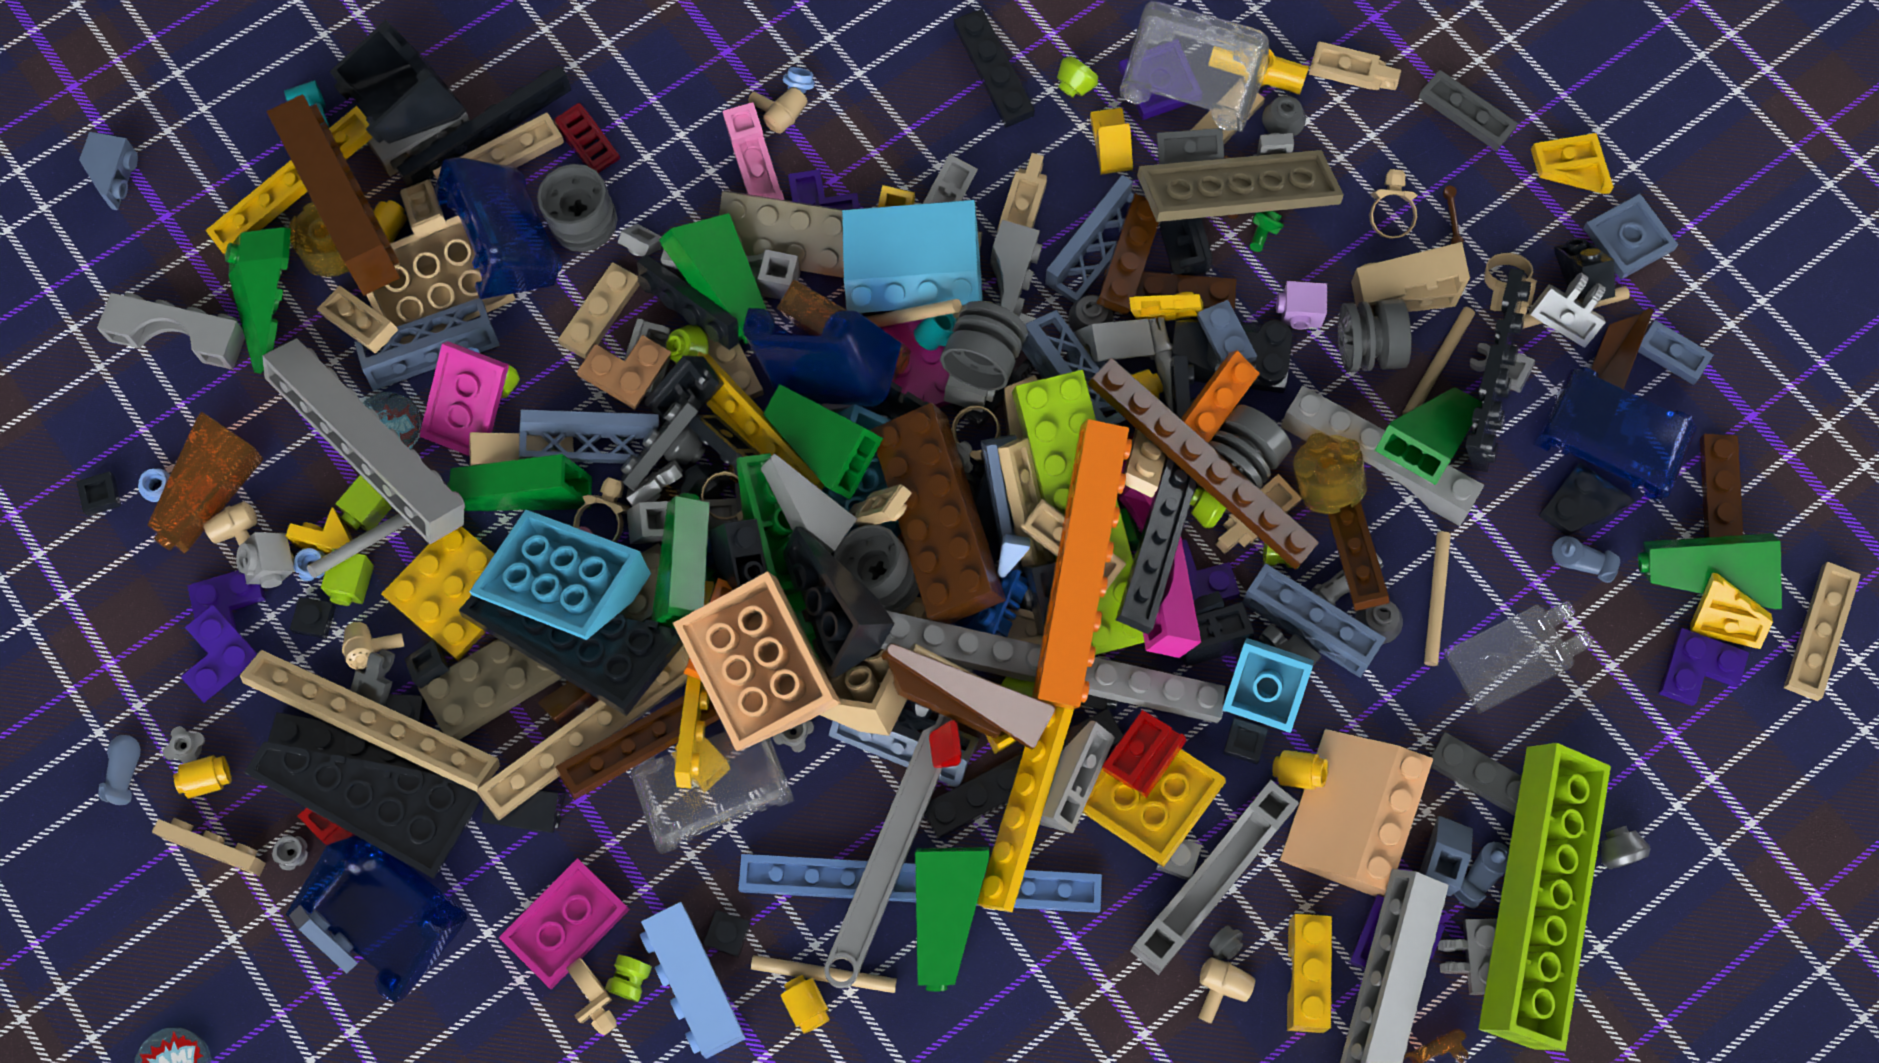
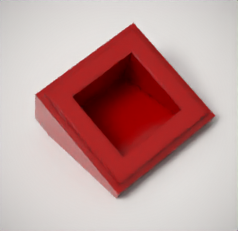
M953 720L942 725L929 735L934 768L959 766V763H961L962 752L958 725Z

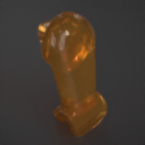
M1461 1029L1448 1031L1412 1052L1405 1053L1403 1061L1408 1057L1413 1063H1424L1439 1054L1442 1056L1450 1052L1458 1062L1463 1063L1465 1061L1459 1052L1468 1060V1052L1461 1043L1467 1035Z

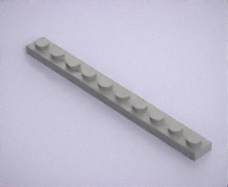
M887 611L895 624L881 649H885L890 643L910 650L911 646L915 643L961 667L1035 682L1041 649L1039 644ZM1097 657L1094 658L1092 667H1087L1085 681L1089 682L1088 695L1218 723L1222 719L1225 686Z

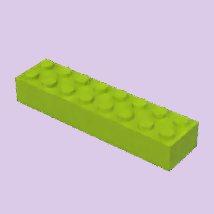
M1083 369L1017 385L1012 391L1023 438H1028L1041 500H1045L1063 515H1065L1080 426L1087 419L1096 420ZM1121 513L1116 528H1111L1109 541L1114 542L1113 553L1127 564L1108 587L1104 597H1099L1097 611L1102 612L1101 624L1098 632H1093L1091 646L1096 648L1095 655L1145 643L1143 632L1116 621L1133 564Z
M1559 743L1529 746L1526 749L1479 1030L1534 1050L1566 1051L1611 766Z

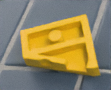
M1597 133L1533 144L1531 152L1539 178L1602 194H1610L1614 188Z
M1181 292L1175 295L1129 297L1131 312L1136 320L1156 318V323H1158V317H1163L1165 321L1196 317L1198 312L1204 310L1200 294H1194L1193 292Z
M1712 573L1690 623V630L1706 637L1761 649L1773 620L1771 613L1719 574Z

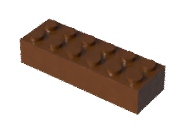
M302 94L266 111L337 250L362 294L365 296L400 279L395 265L400 264L316 103L309 106Z
M931 402L871 429V432L883 438L877 449V454L887 487L901 484L911 492V495L904 503L907 505V508L898 519L927 617L936 622L951 624L1006 601L947 415Z

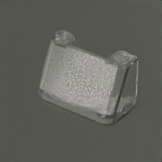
M1149 2L1146 4L1139 22L1120 86V97L1125 98L1130 103L1140 104L1141 102L1149 101L1153 93L1211 110L1212 118L1218 127L1224 130L1234 129L1242 132L1268 69V37L1260 30L1161 2Z
M727 731L708 738L703 743L698 742L696 753L701 754L699 776L693 775L691 788L676 786L674 771L677 751L655 759L653 756L630 771L652 839L661 855L678 848L677 844L682 842L680 838L682 836L686 841H690L693 839V836L755 811L760 810L762 812L767 810L765 805L767 802L770 806L777 804L778 807L794 801L792 791L770 738L740 751L735 750Z

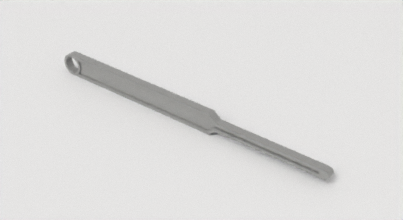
M962 667V668H964V669H966V670H968V671H970V672H973V670H974V669ZM942 714L939 715L935 725L923 730L826 961L824 968L825 977L836 988H847L858 977L943 768L933 767L929 735L934 730L949 721H953V719ZM845 959L852 964L853 975L850 979L839 982L830 976L829 969L834 961Z

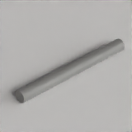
M398 513L307 566L308 572L312 577L316 578L409 523Z

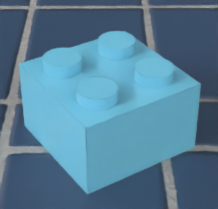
M1246 638L1222 710L1291 733L1314 660Z

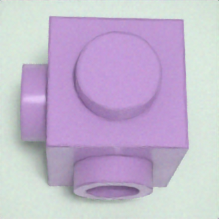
M1287 281L1283 293H1278L1276 301V312L1282 313V322L1297 330H1304L1309 327L1321 328L1327 315V284Z

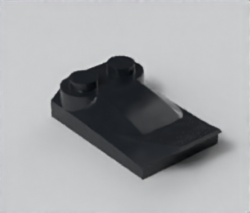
M1197 317L1178 320L1175 324L1172 357L1187 355L1188 365L1193 364L1194 382L1208 383L1221 364ZM1270 320L1264 324L1239 321L1257 355L1256 361L1250 364L1260 373L1249 389L1284 393L1290 364L1292 328L1279 320Z

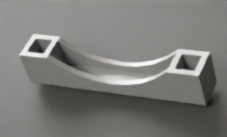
M1002 220L993 244L990 265L996 276L1000 291V306L1007 308L1020 318L1025 299L1020 298L1022 289L1028 291L1034 274L1033 271H1029L1031 262L1038 263L1043 245L1037 243L1039 230ZM949 375L944 401L966 408L969 406L984 407L986 400L993 401L996 390L978 389L962 383Z
M1302 386L1287 410L1281 428L1310 444L1341 451L1374 466L1406 487L1429 510L1458 526L1462 524L1484 487V484L1449 465L1436 485L1374 451L1385 430L1305 386Z
M1270 780L1198 870L1137 940L1130 952L1159 975L1292 814L1299 802Z

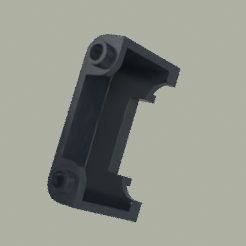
M384 20L330 70V73L337 80V83L334 84L337 91L347 100L352 96L367 114L368 118L366 121L369 126L366 130L378 143L385 140L390 144L455 121L467 111L425 58L387 20Z

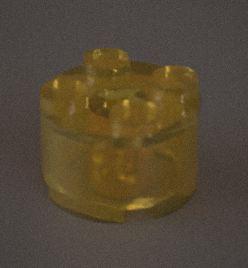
M308 203L303 207L304 211L297 217L294 216L289 224L292 247L304 266L314 275L334 277L349 272L314 203Z
M1315 433L1309 436L1307 443L1297 451L1293 461L1299 495L1304 500V504L1309 509L1319 513L1334 514L1341 512L1340 508L1351 504L1352 508L1362 500L1367 490L1363 455L1357 441L1338 435L1328 436L1323 433Z

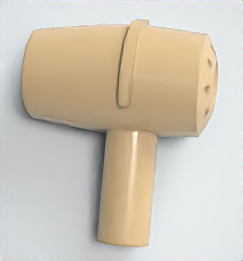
M794 87L788 89L775 102L757 92H752L748 99L749 103L754 102L756 107L766 112L763 116L765 124L770 130L779 134L795 123V120L807 104L806 96Z
M243 501L226 507L225 510L203 523L207 536L214 544L235 537L240 546L250 537L247 530L257 524V515L252 506Z
M362 622L348 624L344 630L342 653L349 667L355 670L367 668V660L371 652L404 647L402 633L372 638L369 628Z
M1213 957L1209 958L1201 969L1200 984L1210 990L1198 1018L1212 1024L1223 996L1247 1002L1253 992L1256 979L1235 967L1229 961L1224 962Z

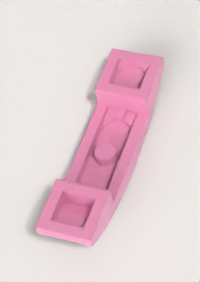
M754 102L722 111L747 194L785 200L763 137V130Z

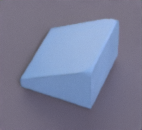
M1010 534L1003 536L998 563L999 577H1005L1029 550L1030 538Z

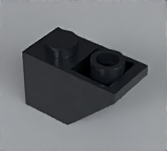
M1581 238L1571 239L1565 245L1554 247L1555 255L1567 287L1579 273H1583L1588 277L1586 286L1576 299L1583 303L1587 293L1598 283L1605 287V293L1601 300L1616 297L1614 259Z
M757 519L724 523L708 531L715 566L733 590L767 572Z

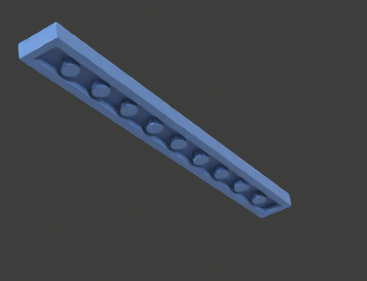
M741 854L738 890L743 893L853 899L868 861ZM904 863L889 901L916 902V864ZM1025 870L1014 908L1100 913L1102 874Z

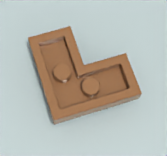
M644 335L640 337L625 361L595 344L577 370V375L636 410L671 357V352Z

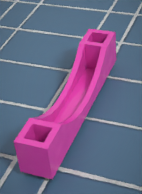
M1125 460V461L1123 462V466H1122V471H1121V473L1124 472V468H1125V465H1126V461H1127V460ZM1125 485L1122 494H1118L1119 500L1128 509L1142 534L1153 497ZM1181 536L1154 628L1148 634L1143 632L1146 651L1178 658L1201 643Z

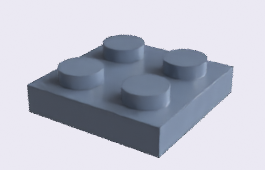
M1641 194L1588 221L1583 228L1595 246L1614 259V271L1620 279L1673 252L1678 246V243Z

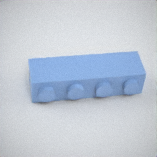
M682 902L641 921L645 932L641 933L640 937L647 952L650 954L655 951L660 964L655 966V970L662 985L665 987L670 984L674 992L675 998L671 999L670 1003L677 1018L680 1020L685 1017L691 1031L685 1033L694 1054L701 1051V1054L707 1059L746 1039Z

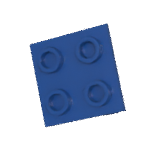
M1011 570L1005 577H999L1006 601L958 620L955 626L1008 637L1013 624L1008 619L1015 620L1016 614L1007 608L1016 611L1020 609L1019 604L1022 603L1024 595L1028 590L1026 585L1027 579L1020 576V570Z

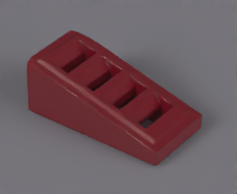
M581 103L574 105L555 118V125L564 140L586 166L597 171V173H600L620 159L619 154ZM587 129L589 130V132H587L586 134H584V135L581 136L580 138H578V139L575 138L576 136H578L579 134H581V133L584 132L585 130H587ZM594 140L598 141L586 150L583 149L585 146H587ZM603 149L606 151L604 154H602L595 160L592 161L590 159V157H592L599 151Z

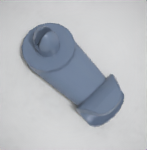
M1568 536L1559 538L1552 546L1553 559L1562 567L1596 574L1601 581L1606 583L1612 582L1618 573L1620 558L1609 550L1602 553L1582 544L1578 539Z
M130 735L116 736L108 745L107 754L109 761L105 783H100L98 788V797L102 801L115 805H126L131 801L132 793L128 787L138 763L141 748L138 741Z
M1491 842L1481 849L1464 878L1461 889L1454 893L1455 897L1462 904L1470 908H1476L1487 897L1485 893L1506 872L1509 854L1508 847L1500 842Z

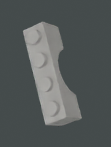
M663 250L661 257L663 267L680 279L686 280L667 252ZM765 250L763 253L755 256H746L761 296L793 302L800 277L798 256L771 250Z
M111 293L97 326V329L109 342L139 349L149 339L160 333L181 332L190 336L191 350L202 363L232 370L235 367L245 340L243 329L238 324V320L226 314H218V317L208 315L195 307L181 309L164 300L150 302L133 293H125L124 295Z

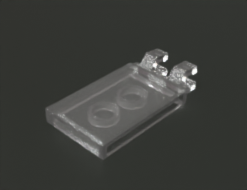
M1569 601L1546 612L1537 604L1445 650L1444 655L1478 714L1572 668L1575 662L1572 657L1590 648V645L1594 642L1587 631L1563 642L1555 629L1556 626L1571 619L1572 615L1576 613Z

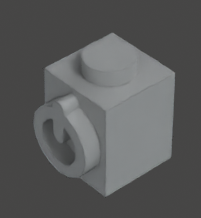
M254 532L239 546L236 563L238 570L245 574L246 584H261L263 588L277 587L294 571V556L290 552L288 538L285 536L286 533Z

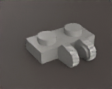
M1579 273L1568 285L1565 293L1549 284L1531 306L1529 313L1534 318L1585 348L1606 323L1603 316L1593 311V308L1603 297L1605 287L1599 283L1594 285L1585 296L1583 303L1578 302L1575 299L1588 281L1586 275Z
M1465 919L1463 921L1464 940H1441L1438 943V950L1465 951L1466 963L1445 962L1440 964V973L1467 974L1469 995L1485 994L1497 919Z

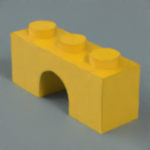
M1294 914L1289 920L1288 957L1292 959V982L1287 996V1031L1325 1033L1331 1029L1332 916Z

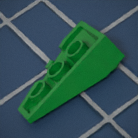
M286 227L241 232L233 243L228 244L225 253V262L229 263L228 275L254 373L261 374L264 371L262 355L272 351L274 348L278 322L277 319L272 318V314L276 313L279 301H282L283 290L277 288L281 272L282 270H287L289 261L291 229Z
M771 454L739 457L736 459L743 520L757 519L767 571L778 579L785 595L799 592L794 590L782 554L793 530L761 470V467L771 457Z

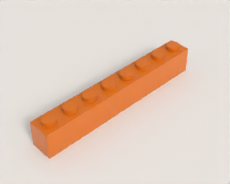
M1087 419L1080 426L1065 518L1032 697L1071 710L1079 708L1081 702L1085 703L1089 693V682L1085 681L1087 667L1091 668L1093 665L1096 651L1095 646H1091L1093 632H1098L1101 624L1102 612L1097 611L1099 597H1104L1108 584V577L1103 576L1105 563L1111 561L1114 550V542L1109 540L1111 528H1116L1120 515V508L1115 507L1117 494H1122L1126 481V474L1121 473L1123 460L1129 458L1132 447V440L1127 439L1128 427Z

